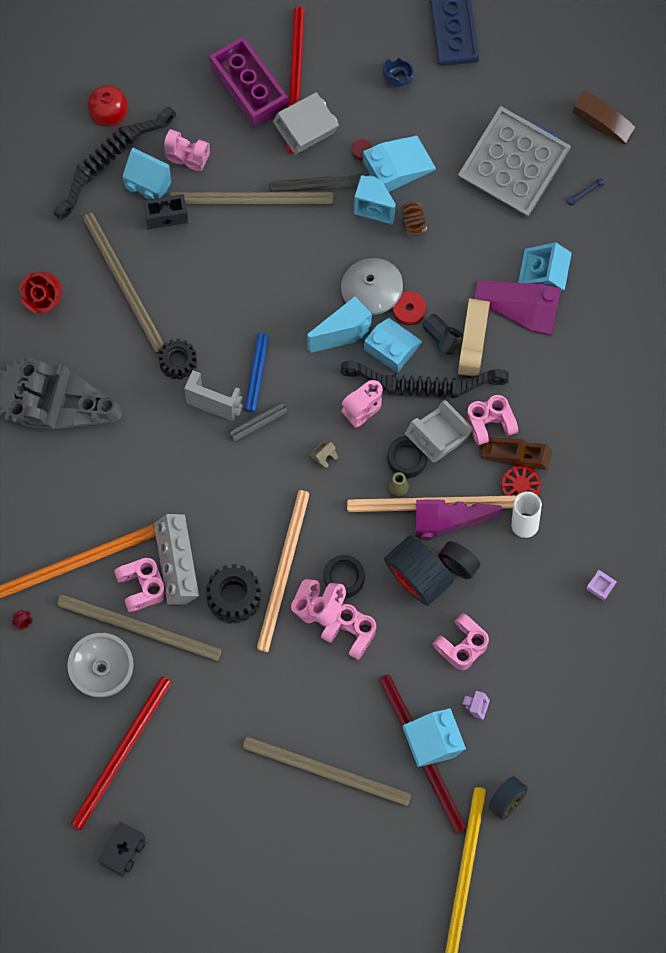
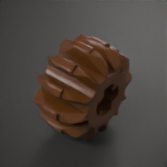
M410 201L402 204L401 212L407 234L409 236H417L426 232L427 225L421 203L419 201Z

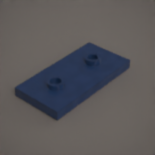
M430 0L439 66L479 62L471 0Z

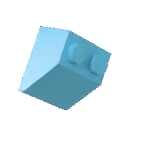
M132 148L122 176L125 188L131 192L143 194L148 200L162 198L171 185L169 165Z
M361 175L354 197V214L393 225L396 204L383 182L374 176Z
M556 242L525 249L518 283L542 284L561 288V291H564L572 253Z
M388 318L378 324L365 339L364 351L398 374L422 344V341Z
M450 708L432 712L402 726L417 767L453 759L466 749Z

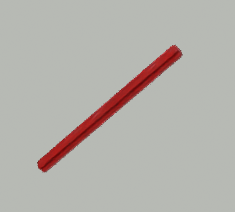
M298 6L294 7L289 107L300 101L305 11L304 7ZM287 143L286 151L288 153H294Z
M162 676L71 821V825L77 830H81L171 686V681L168 678Z

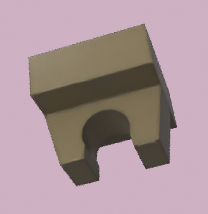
M324 440L308 454L313 461H316L323 468L329 466L326 462L327 456H330L332 460L338 458L335 451L336 448L332 442Z

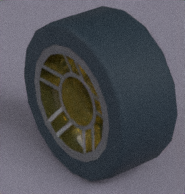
M515 776L510 777L496 791L488 805V809L500 819H506L521 803L528 787Z

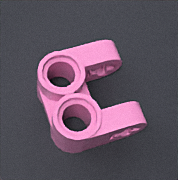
M172 129L168 131L164 142L165 157L175 164L184 163L194 171H202L210 155L209 143L199 139L197 143L191 144L188 140L181 137L180 132Z
M375 380L368 381L343 400L341 412L355 428L361 426L380 410L383 392L381 383ZM369 388H377V392H369Z
M494 395L486 402L475 401L469 405L466 421L473 427L472 436L477 445L489 442L488 433L485 428L486 423H501L507 436L518 433L516 419L505 397ZM498 407L501 411H496L493 408ZM478 413L482 416L475 417L473 414Z
M142 558L114 570L117 582H126L138 577L143 592L125 599L129 612L160 603L165 598L164 584L157 564L151 558ZM146 567L153 569L149 575L142 574V570ZM152 587L160 589L157 594H150L149 590Z
M312 579L303 580L291 604L292 611L306 623L316 621L323 626H329L334 623L346 595L344 585L330 583L326 587L323 596L318 597L320 583Z
M344 604L341 605L335 622L326 626L321 638L331 644L340 630L349 631L357 638L349 655L359 660L376 634V622L372 617L358 612L354 606ZM343 614H350L352 619L344 621L341 619V616ZM362 625H368L371 630L369 632H362L359 628Z
M462 613L454 622L467 637L456 647L443 636H439L432 645L454 668L467 670L486 651L489 637L469 616ZM479 638L483 641V644L475 646L472 640ZM464 653L468 656V660L460 661L457 655Z

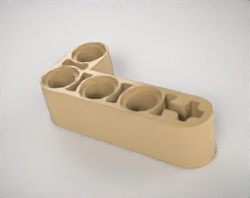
M469 298L458 375L472 377L479 375L490 301Z

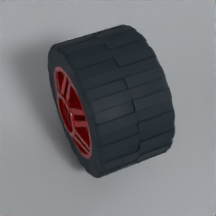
M408 535L384 557L385 564L398 582L425 606H429L454 583L451 573L438 556L414 535Z

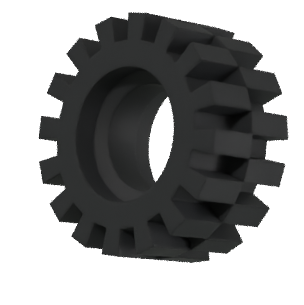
M176 338L177 342H173V339H171L169 344H163L164 348H160L158 358L161 371L165 372L167 377L171 375L172 379L179 377V380H181L184 375L186 378L189 377V373H192L194 367L196 368L197 357L195 348L193 349L191 343L187 344L186 340L180 342V339ZM178 352L184 354L186 360L182 365L175 366L170 362L172 354Z

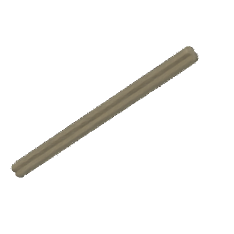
M333 192L170 193V196L184 194L186 204L333 203Z
M93 213L84 215L83 219L149 342L155 352H160V348H164V342Z
M60 595L57 602L58 606L215 661L220 659L222 653L220 648L66 595Z
M246 737L244 740L243 748L251 752L405 806L410 802L411 794L250 737Z

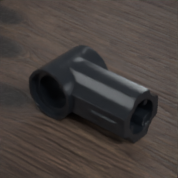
M431 314L423 322V329L437 341L438 349L445 354H453L463 338L462 333L456 328L449 327L437 314Z

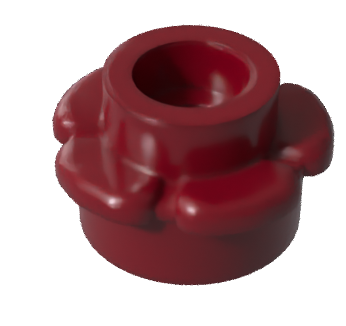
M17 611L13 615L12 625H15L19 630L28 628L33 621L30 611Z

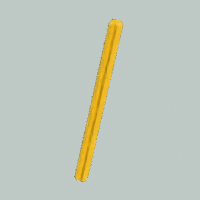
M475 787L473 792L445 953H458L486 790L480 787Z

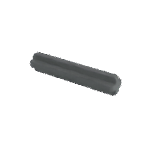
M280 402L229 431L233 441H237L287 413L286 406Z

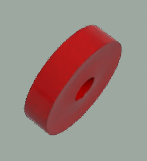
M415 292L402 293L399 301L393 307L394 317L404 325L418 324L426 314L425 300ZM411 306L413 310L408 311L406 307Z

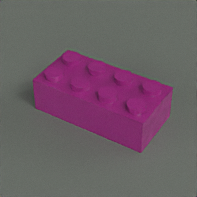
M244 36L209 56L210 68L254 128L274 117L278 112L288 108L287 95Z

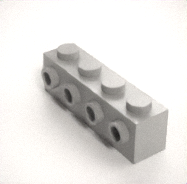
M166 514L154 523L167 604L186 605L199 597L185 515Z

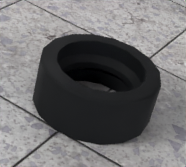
M402 436L394 440L388 448L387 462L394 474L400 472L409 479L423 472L427 464V456L407 436ZM411 446L417 449L420 461L415 467L403 468L397 464L395 453L400 447Z
M448 541L438 554V558L444 566L464 579H471L481 565L473 553L453 541Z
M336 556L325 566L324 584L327 587L330 583H333L331 575L337 566L349 565L354 568L357 574L354 585L345 588V598L352 597L363 587L365 579L364 568L360 561L353 556Z

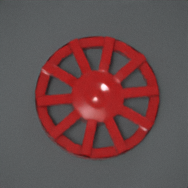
M514 466L504 474L501 489L504 496H510L514 492L519 495L526 491L533 492L539 496L541 480L533 469L527 466ZM517 470H523L522 476H519ZM526 471L531 473L527 478L525 477ZM514 472L516 478L510 476L509 474ZM533 477L537 480L536 482H529ZM506 478L512 480L513 483H505ZM538 485L537 491L530 488V486ZM505 487H513V489L507 493Z

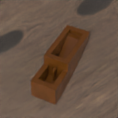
M583 90L574 105L573 114L589 121L590 127L623 144H626L635 129V126L618 111Z
M488 437L489 442L483 444L480 456L483 459L512 466H527L531 469L548 470L552 450L547 444L526 443L524 439Z

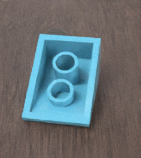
M418 136L380 143L363 151V164L370 176L381 180L388 192L436 170Z
M355 296L307 334V350L312 353L355 343L360 338L361 340L365 339L371 332V312Z

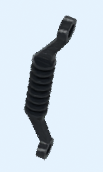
M166 107L159 113L156 119L118 128L120 136L117 133H113L114 141L110 138L106 139L109 146L102 143L100 146L103 151L95 149L97 157L90 154L89 159L91 162L84 159L83 164L85 168L82 165L76 166L68 199L62 201L56 207L54 216L60 221L66 219L75 208L81 188L93 180L90 173L97 176L99 173L96 168L103 171L104 166L102 162L109 165L108 157L115 160L114 152L118 155L122 154L120 147L127 149L126 142L133 144L140 134L167 127L174 120L176 112L171 107Z
M344 361L341 363L340 369L341 374L345 376L356 377L361 375L369 381H378L381 383L382 389L387 390L392 395H395L397 389H399L401 396L404 395L405 390H408L409 396H412L414 390H416L418 397L421 396L422 391H425L426 397H429L430 392L433 391L435 398H437L439 392H442L443 398H446L447 393L450 392L451 398L455 399L487 382L492 385H505L509 381V373L501 369L490 370L468 380L453 378L451 384H448L447 377H444L442 383L439 382L438 377L435 378L434 383H431L430 376L427 377L426 382H423L422 376H419L417 382H415L413 375L410 376L409 381H406L405 375H402L400 381H398L396 374L381 375L357 361Z

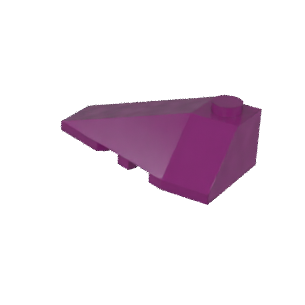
M478 280L474 299L490 301V310L501 313L508 317V320L525 326V329L531 332L551 336L561 288L542 284Z
M439 499L416 500L415 536L420 537L421 540H431L433 537H439L499 517L502 506L476 503L470 507L460 501L449 505L445 504V500Z

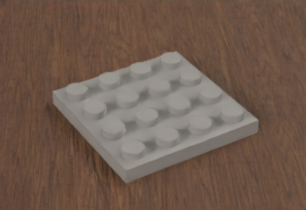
M500 106L459 172L458 177L529 217L571 149V146Z

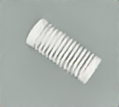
M526 491L516 496L513 504L512 530L516 535L523 538L532 537L539 528L542 503L540 498L533 492Z

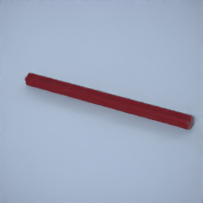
M389 674L382 676L379 682L401 726L412 722L413 720ZM435 764L422 766L455 833L458 834L465 831L466 825Z

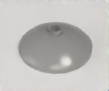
M367 258L356 262L345 272L341 281V293L345 303L356 296L372 315L384 313L394 307L403 291V281L399 270L392 263L380 258ZM369 278H373V279H374V280L371 281V282L367 281Z
M94 633L82 638L75 644L70 652L67 666L69 677L79 691L91 697L104 698L120 692L128 684L133 673L134 662L132 653L123 640L108 633ZM100 666L106 667L104 672H99L98 668Z

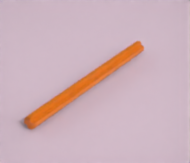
M152 524L1 584L0 598L156 537L154 525Z

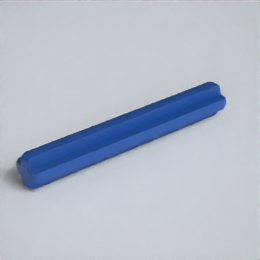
M265 333L257 334L245 402V411L255 412L269 339L268 334Z

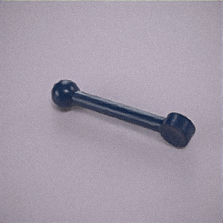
M599 178L595 184L576 196H570L568 204L574 205L576 200L597 186H603L604 180Z

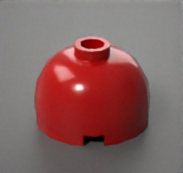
M110 85L100 86L89 96L87 104L89 116L99 126H116L126 118L128 113L127 98L117 87Z
M37 271L31 273L22 280L19 287L22 303L33 313L51 311L60 303L62 298L61 283L50 272Z

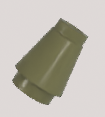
M395 473L389 481L388 490L392 495L403 496L408 492L409 483L403 473Z

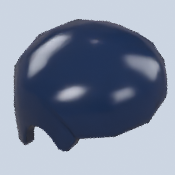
M397 58L395 61L387 59L383 64V76L389 85L402 87L408 85L413 80L414 69L408 61H404L401 58Z

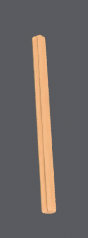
M304 490L298 491L257 645V650L261 652L269 651L309 499V492Z
M516 496L353 499L347 501V511H415L416 500L426 499L445 500V504L449 505L460 501L470 507L476 503L501 505L502 509L513 508Z

